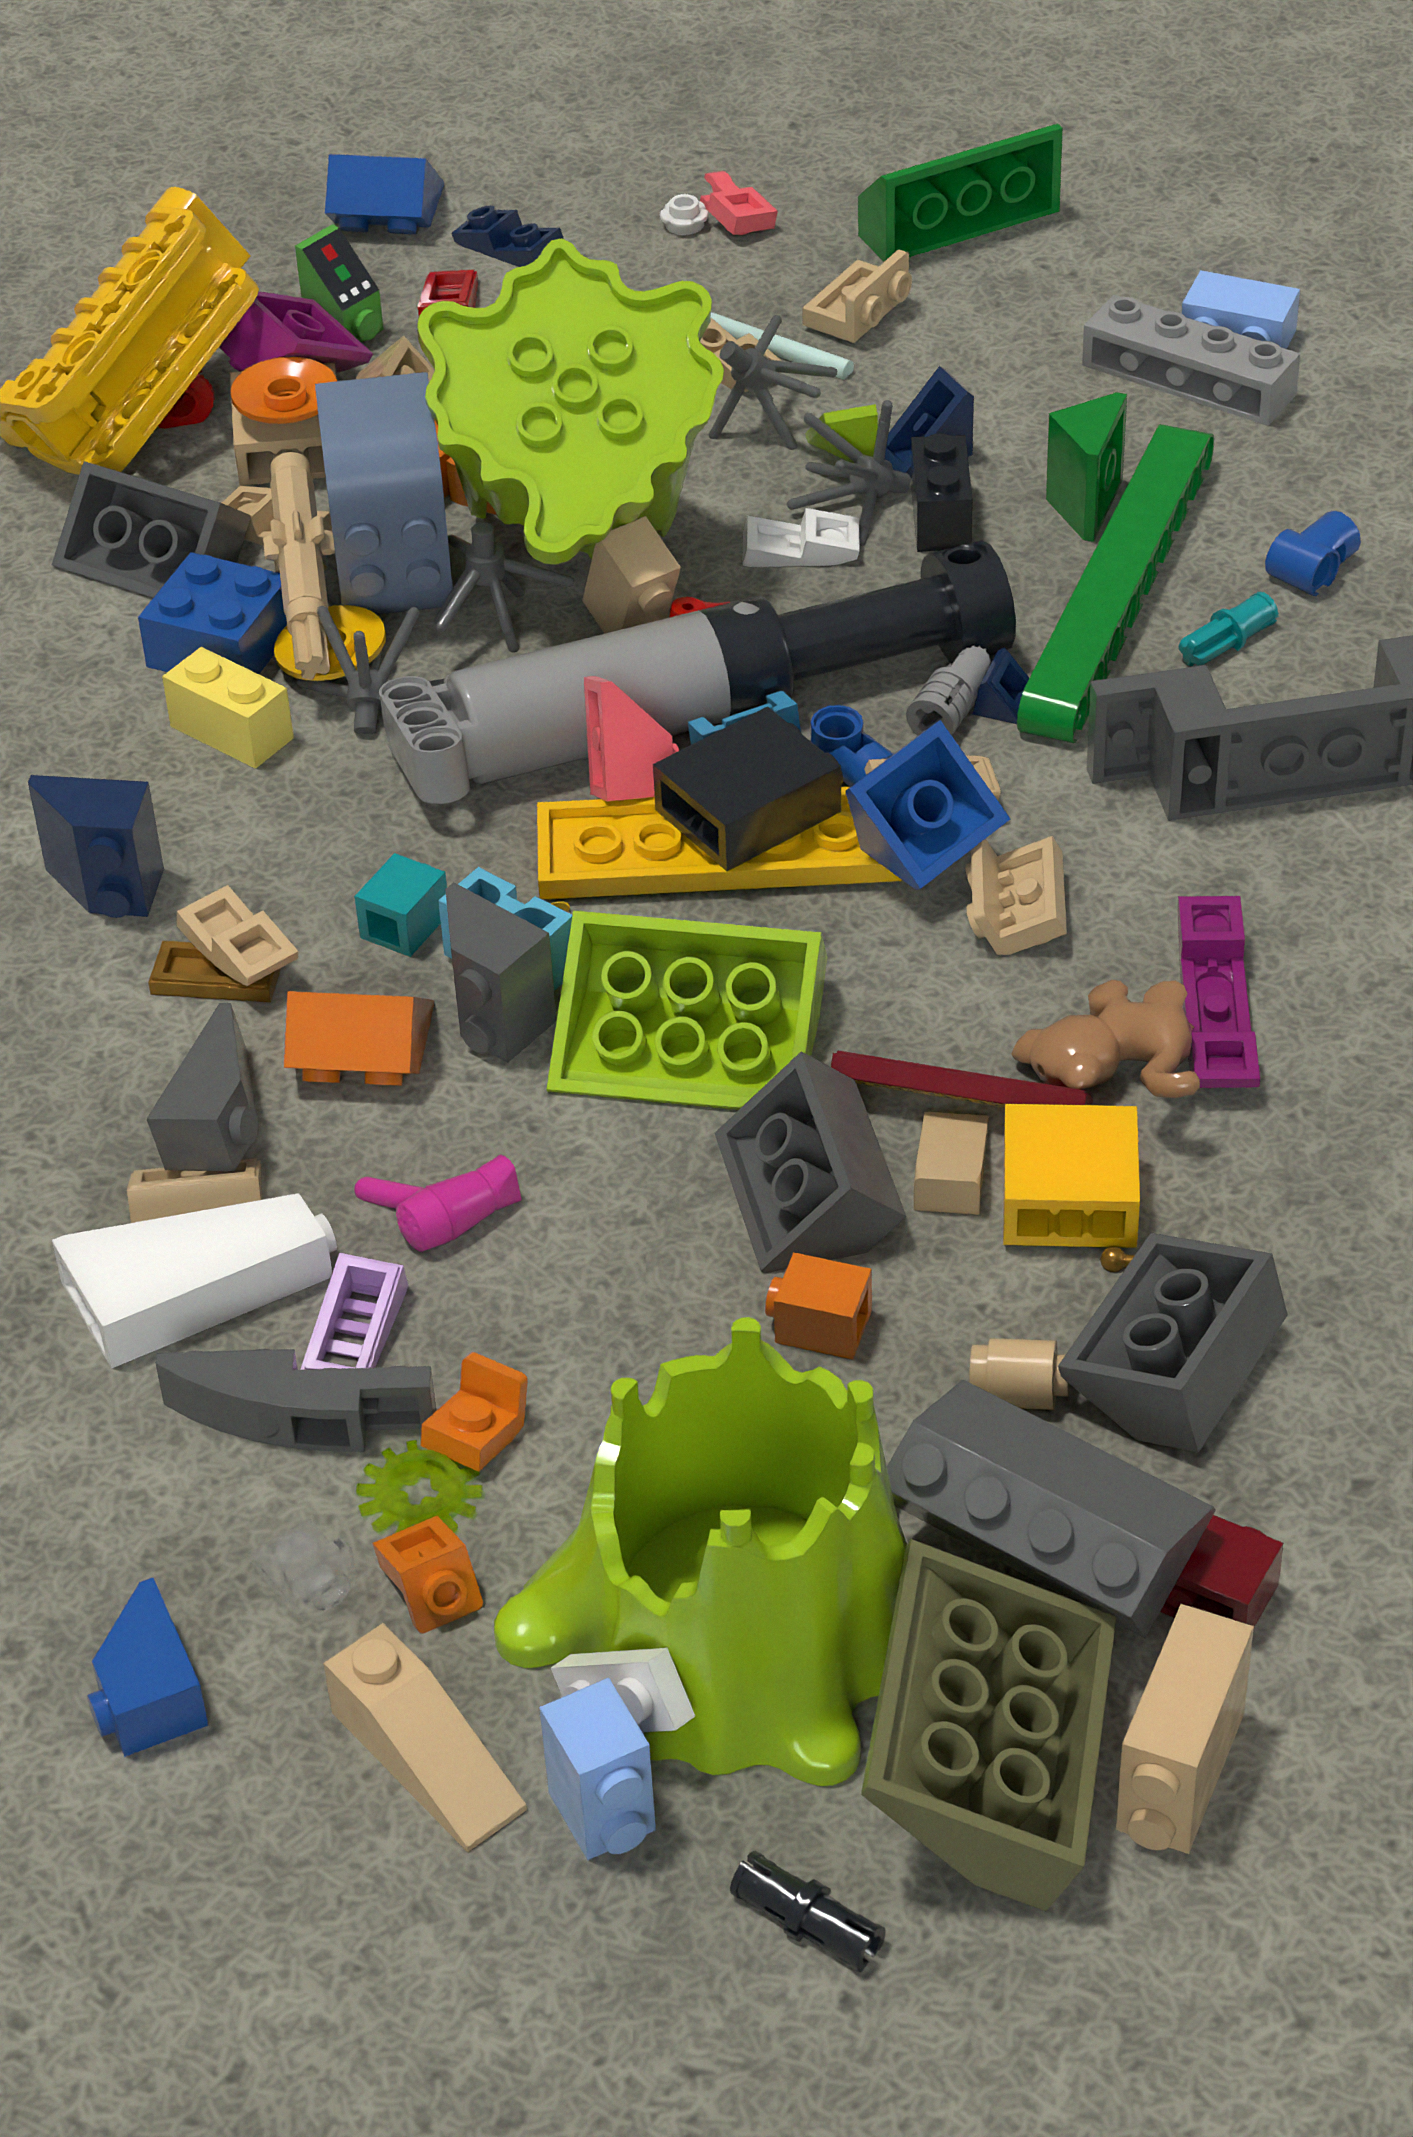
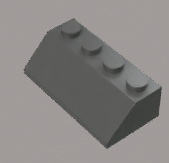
M964 1379L912 1421L887 1465L894 1505L1076 1602L1116 1616L1117 1624L1144 1638L1149 1633L1216 1511L1213 1506Z

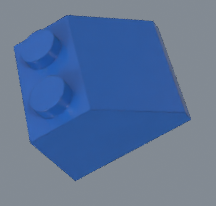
M329 154L325 214L333 223H339L341 231L368 232V225L387 226V232L392 234L415 235L417 227L430 228L444 187V181L426 158Z

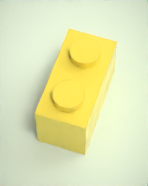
M203 647L197 649L162 676L170 726L255 769L294 739L287 688Z

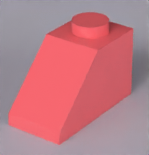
M597 676L584 677L590 794L605 801L655 797L653 764L679 751L677 744L672 742V735L612 681Z

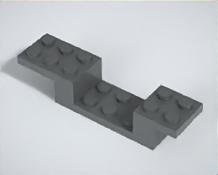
M1413 635L1379 640L1373 688L1226 709L1207 665L1091 681L1087 772L1091 782L1096 784L1150 776L1168 821L1413 785Z

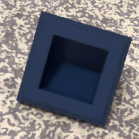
M1005 648L998 650L980 684L972 715L1017 724L1019 704L1029 676Z

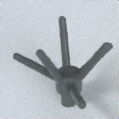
M774 315L755 348L744 350L734 341H729L722 347L720 358L732 367L731 376L737 382L709 432V438L717 439L720 436L744 390L747 389L749 392L755 393L787 448L791 450L796 449L798 445L774 405L773 397L767 388L771 383L798 393L818 398L821 394L819 388L781 373L833 378L837 375V369L813 364L769 360L765 357L764 354L782 321L779 315Z
M885 400L882 403L873 457L862 454L813 414L806 413L804 415V421L854 461V463L843 460L837 461L835 465L808 462L805 466L806 470L827 476L850 479V483L790 499L787 502V507L790 510L855 493L866 494L859 521V546L865 545L877 497L884 496L888 491L904 494L908 491L911 482L909 474L893 470L891 463L884 460L893 407L891 401Z
M479 522L471 528V544L455 535L448 536V544L465 554L466 568L434 619L436 630L444 632L475 584L489 586L507 648L510 652H517L519 645L500 581L502 580L515 597H522L524 590L510 572L566 587H571L574 584V579L568 575L505 558L503 546L494 539L493 526L488 522Z
M319 606L317 614L347 678L348 686L328 681L297 679V685L301 688L347 698V705L355 709L354 732L376 733L378 711L382 710L379 689L384 683L388 682V677L419 616V609L417 607L409 609L380 668L381 652L369 663L365 634L362 631H356L353 635L357 663L356 670L327 607ZM444 679L429 682L432 686L444 684Z

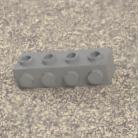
M1113 295L1084 324L1082 366L1269 426L1297 395L1301 353L1282 348L1274 342L1260 341L1234 333L1226 327L1212 326L1187 318L1178 312L1165 311L1142 304L1131 297Z

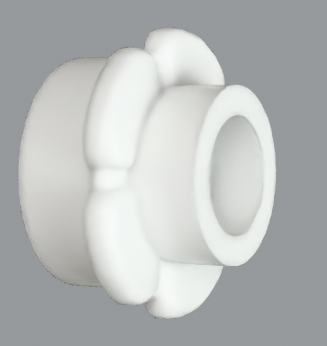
M688 194L672 197L660 212V219L665 223L666 229L677 235H691L703 229L704 222L709 216L705 204L698 201L695 196Z

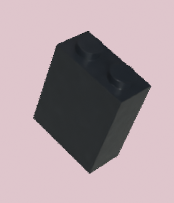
M768 706L653 764L655 810L726 871L743 864L841 812V784L843 782L841 765H839L834 756L823 752L802 735L801 731L794 724L787 723Z

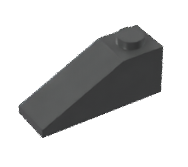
M231 1003L218 1004L147 1117L149 1128L165 1170L235 1171L249 1146L256 1140L258 1117L255 1109L248 1052Z

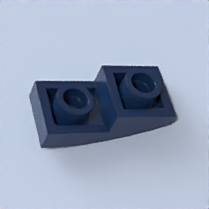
M491 205L479 207L471 211L467 215L468 220L451 233L454 242L460 246L517 267H523L534 262L541 255L545 246L552 240L564 239L560 228H539L535 223L522 225L517 210H496Z

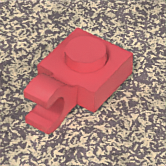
M725 171L705 173L704 179L712 186L713 193L701 196L700 202L705 204L706 210L727 231L733 235H746L750 232L774 229L778 211L753 187L739 189Z

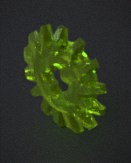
M416 1440L406 1441L407 1452L398 1455L390 1447L383 1450L381 1454L386 1461L383 1468L370 1463L363 1469L364 1473L376 1481L374 1484L357 1483L356 1494L374 1497V1500L360 1504L358 1508L361 1516L383 1512L371 1524L373 1530L378 1533L388 1528L395 1521L399 1522L395 1532L397 1533L434 1516H438L455 1532L458 1530V1524L449 1513L454 1512L462 1516L473 1517L476 1513V1507L461 1501V1499L482 1497L483 1494L482 1485H465V1482L479 1476L480 1471L478 1472L469 1467L459 1469L460 1463L449 1459L444 1454L433 1450L418 1449ZM419 1477L429 1478L431 1489L438 1491V1495L436 1497L425 1496L421 1500L420 1505L409 1503L408 1493L400 1490L402 1486L415 1485Z

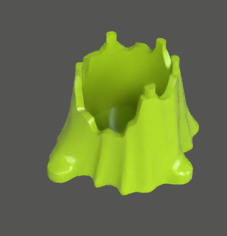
M561 238L552 240L546 245L541 255L534 262L507 272L503 278L500 295L493 304L485 308H472L452 301H440L425 308L418 318V341L423 353L435 369L432 379L426 387L425 401L438 425L437 439L439 449L454 460L471 516L475 515L478 518H486L488 502L504 524H522L524 526V543L527 552L534 559L545 564L567 562L579 551L587 553L592 560L595 544L604 540L611 530L645 516L658 535L664 538L676 515L695 438L708 423L716 391L723 379L724 368L720 359L700 343L711 321L712 300L709 292L702 285L693 281H679L657 289L635 291L628 288L622 282L617 264L607 260H591L586 258L571 242Z
M742 1317L733 1322L731 1326L732 1342L715 1356L693 1355L660 1364L654 1392L645 1405H642L639 1399L638 1381L625 1377L613 1382L611 1386L612 1405L610 1415L605 1425L602 1444L596 1456L579 1525L525 1583L524 1589L511 1597L499 1610L494 1620L495 1645L503 1659L511 1665L522 1668H536L559 1663L570 1654L668 1648L695 1717L675 1731L643 1732L650 1746L651 1760L678 1759L688 1762L699 1771L711 1775L730 1774L754 1765H768L779 1768L803 1782L816 1786H831L847 1780L857 1770L861 1760L860 1733L851 1712L859 1702L870 1697L879 1696L907 1542L895 1510L874 1407V1391L871 1384L863 1380H854L847 1384L846 1389L840 1378L820 1366L806 1372L794 1370L771 1345L761 1340V1326L759 1322L754 1318Z

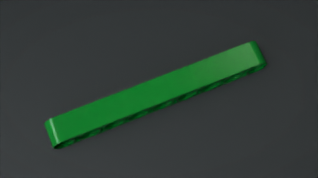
M1159 424L1024 688L1017 716V729L1019 732L1076 743L1077 739H1074V733L1076 729H1083L1089 717L1091 681L1107 679L1111 670H1108V663L1110 660L1116 661L1127 639L1124 636V631L1126 627L1132 628L1143 606L1140 603V598L1142 594H1149L1159 571H1156V565L1158 562L1164 563L1174 542L1172 532H1179L1189 511L1187 502L1188 500L1194 501L1204 481L1202 471L1203 469L1209 470L1214 451L1213 434Z

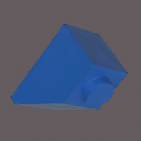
M154 1578L139 1582L92 1660L99 1691L87 1695L91 1713L100 1736L104 1737L115 1733L124 1757L209 1725L200 1683Z

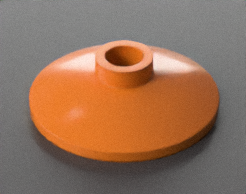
M301 357L274 358L254 364L241 372L231 386V399L236 410L249 419L271 424L299 422L318 415L315 384L336 382L337 379L331 369L315 360Z

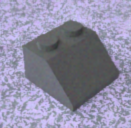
M453 882L445 891L460 1037L475 1052H489L508 1063L556 1022L549 933Z

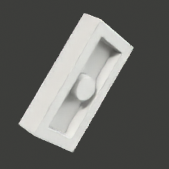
M668 1648L570 1654L551 1667L561 1692V1698L609 1677L642 1732L675 1731L695 1717Z

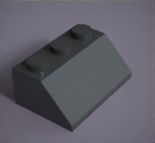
M84 461L52 566L154 598L190 552L209 555L236 563L251 515L217 501Z
M802 1051L714 1133L760 1270L764 1273L787 1269L793 1252L828 1260L867 1253L907 1217L855 1080Z
M1150 1233L1058 1365L1060 1376L1136 1440L1199 1452L1288 1315L1273 1254Z

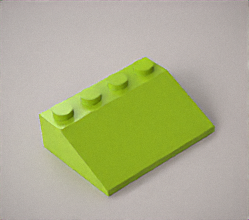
M573 910L546 1090L548 1092L739 1110L801 1051L809 1056L812 1055L820 1018L827 965V953L822 933Z

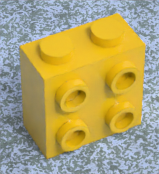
M1005 1104L1003 1245L1115 1246L1137 1248L1140 1211L1137 1106Z

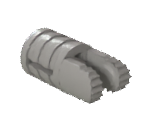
M980 646L966 648L952 664L939 668L932 673L906 712L908 725L916 735H920L922 731L924 732L939 720L942 721L951 735L954 734L975 704L977 689L990 667L991 660L986 649H982ZM935 710L936 713L927 726H924L923 722L927 716Z

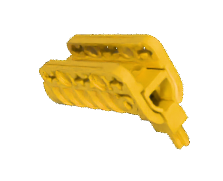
M169 187L146 215L145 222L147 226L138 237H129L122 246V258L115 267H106L98 276L100 286L91 297H83L78 301L74 308L76 316L68 327L58 328L51 336L52 347L42 359H33L27 368L16 377L15 381L7 379L0 388V437L7 444L22 448L28 447L29 452L38 459L72 474L80 475L84 461L121 472L134 458L258 295L259 287L249 274L241 269L251 255L193 192L179 187Z

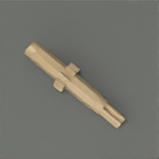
M287 452L275 457L270 465V486L274 519L270 521L272 535L263 537L265 559L274 560L275 572L280 573L283 607L287 619V629L292 636L295 669L301 670L302 678L313 680L316 673L326 675L330 668L326 633L317 614V609L319 606H325L328 609L324 571L327 569L326 555L335 553L333 532L324 530L323 518L320 515L317 516L310 463L302 454Z

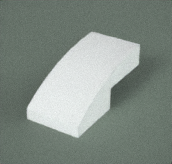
M809 508L805 509L801 525L747 516L743 531L742 566H833L856 560L858 557V517Z

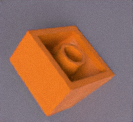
M287 991L284 1068H302V1081L340 1083V1070L365 1071L364 1084L402 1086L403 1073H420L434 1008V1000L409 996Z

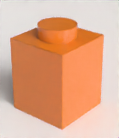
M793 1252L783 1278L774 1277L772 1279L766 1298L765 1313L766 1316L774 1318L775 1343L853 1360L872 1312V1269Z

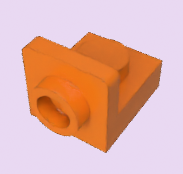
M471 1352L462 1360L460 1390L422 1423L420 1446L478 1472L481 1471L512 1442L524 1426L527 1376L518 1370L478 1353Z
M434 1516L372 1543L380 1568L403 1593L412 1624L420 1633H426L475 1612L483 1606L482 1596L466 1545L438 1516Z

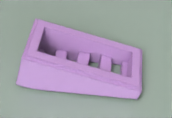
M339 1253L300 1370L354 1368L323 1361L326 1352L359 1358L356 1368L376 1367L409 1286L403 1265ZM352 1292L377 1296L378 1300L375 1304L351 1299L350 1296ZM343 1312L372 1317L370 1324L342 1319L341 1317ZM335 1332L364 1337L365 1340L363 1345L332 1338Z

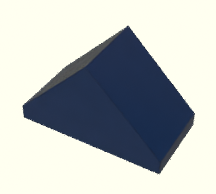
M939 366L889 431L884 460L891 463L893 470L907 473L911 478V437H925L937 433L950 436L966 435L968 457L972 456L974 396L946 369Z

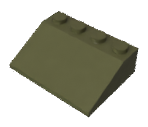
M911 1539L905 1547L861 1795L975 1886L1047 1911L1085 1865L1116 1616Z

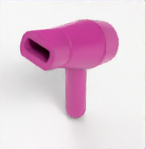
M502 1154L475 1171L427 1185L425 1188L373 1177L360 1178L354 1187V1193L357 1198L377 1205L395 1208L400 1232L404 1239L419 1252L455 1240L487 1218L495 1210L502 1209L522 1199L516 1169L512 1162Z

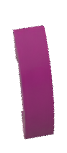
M1178 896L1181 984L1185 986L1188 993L1183 1003V1010L1188 1022L1195 1027L1192 1030V1042L1188 1056L1190 1071L1195 1072L1199 1077V1088L1259 1087L1260 1071L1255 1031H1251L1243 958L1245 934L1241 897Z

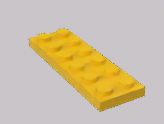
M841 787L840 813L729 871L723 869L655 810V797L616 801L594 799L537 802L538 888L540 899L901 881V879L860 849L846 795V790L850 787Z

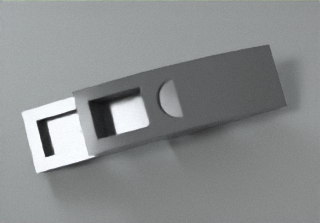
M294 1349L188 1351L157 1353L155 1364L165 1406L193 1421L218 1431L256 1442L307 1450L365 1452L366 1431L422 1429V1423L436 1412L431 1366L298 1370Z

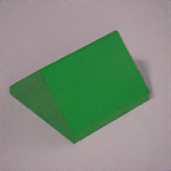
M1112 393L1049 413L1046 500L1085 541H1095L1123 481L1127 394Z

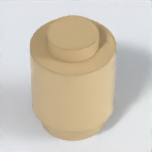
M990 1338L988 1345H972L969 1383L1021 1409L1054 1410L1056 1396H1069L1070 1384L1059 1373L1058 1365L1065 1355L1058 1354L1056 1340Z

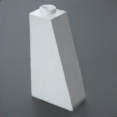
M299 1193L73 1233L52 1240L61 1282L111 1368L331 1278L332 1267L329 1253L337 1250L336 1239L328 1220L322 1213L314 1216Z

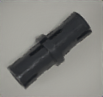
M757 1851L750 1852L747 1855V1862L751 1863L753 1867L742 1861L735 1871L730 1885V1893L785 1925L784 1933L796 1941L800 1942L805 1937L838 1956L839 1959L848 1963L859 1972H862L869 1963L868 1960L863 1958L864 1953L874 1957L882 1947L886 1935L885 1928L855 1913L830 1897L831 1889L814 1879L807 1883L780 1868Z

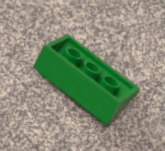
M1057 123L880 176L858 195V236L885 262L897 250L908 252L909 257L1060 212L1063 128Z

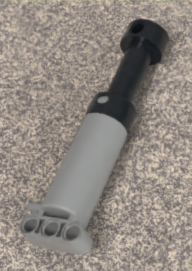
M981 540L929 553L923 558L919 580L782 614H777L768 600L762 596H755L456 670L444 679V684L432 686L428 680L418 676H404L389 680L379 689L387 743L416 794L422 801L431 804L451 803L468 794L470 790L469 779L471 778L475 783L483 785L588 758L584 677L597 676L612 681L667 732L675 736L689 732V721L704 717L713 726L722 724L723 718L768 704L767 695L783 691L792 699L794 681L936 645L940 647L951 664L964 649L971 648L972 646H980L982 649H986L989 655L997 654L998 650L1003 648L1009 650L1012 648L1016 637L1014 600L1008 576L1000 557L989 543Z

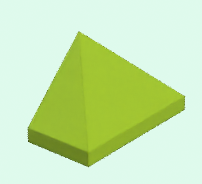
M876 404L826 412L818 418L862 454L873 457L878 430ZM812 427L805 433L808 443L841 459L854 463V461Z

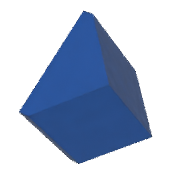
M941 720L934 723L846 790L860 849L915 890L924 887L1010 820L1006 811Z

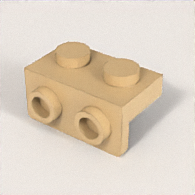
M897 250L879 267L857 259L802 308L803 326L855 343L868 330L875 327L898 303L903 302L907 298L912 286V276L909 273V253Z
M1053 836L999 856L995 854L986 839L971 849V862L967 863L965 867L967 879L972 889V903L967 905V916L975 935L979 939L986 937L997 955H1010L1035 945H1042L1054 938L1067 934L1063 853Z

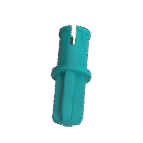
M1256 592L1250 598L1230 610L1220 609L1214 612L1209 623L1181 639L1178 649L1183 655V662L1188 666L1195 664L1201 666L1230 648H1234L1237 651L1242 649L1246 644L1247 638L1277 622L1276 618L1279 612L1274 600L1265 592Z

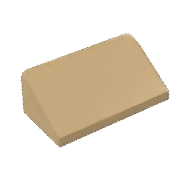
M257 1158L241 1160L235 1171L165 1170L164 1168L136 1170L134 1173H131L127 1188L131 1223L262 1200L261 1160L257 1161Z

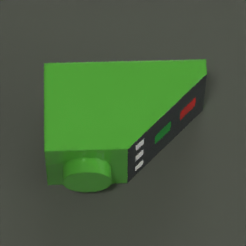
M332 224L295 245L301 298L315 300L361 343L373 339L377 333L384 330L379 288L339 227Z

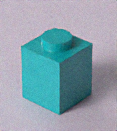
M394 853L354 896L360 938L411 957L441 924L438 900L446 894V872Z

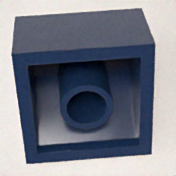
M30 775L28 787L46 871L88 913L104 914L113 918L123 916L148 917L164 871L149 782Z

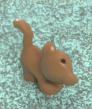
M1110 980L1098 985L1088 994L1090 1015H1068L1044 1029L1028 1030L1017 1041L1011 1053L1015 1060L1031 1064L1038 1077L1049 1085L1079 1090L1094 1087L1109 1081L1117 1071L1120 1061L1132 1060L1148 1063L1141 1070L1140 1081L1156 1097L1178 1098L1194 1095L1200 1087V1079L1195 1072L1173 1073L1190 1054L1192 1030L1195 1028L1188 1022L1182 1008L1188 993L1185 986L1176 980L1162 981L1151 986L1144 994L1143 1002H1131L1127 998L1128 987L1121 981Z

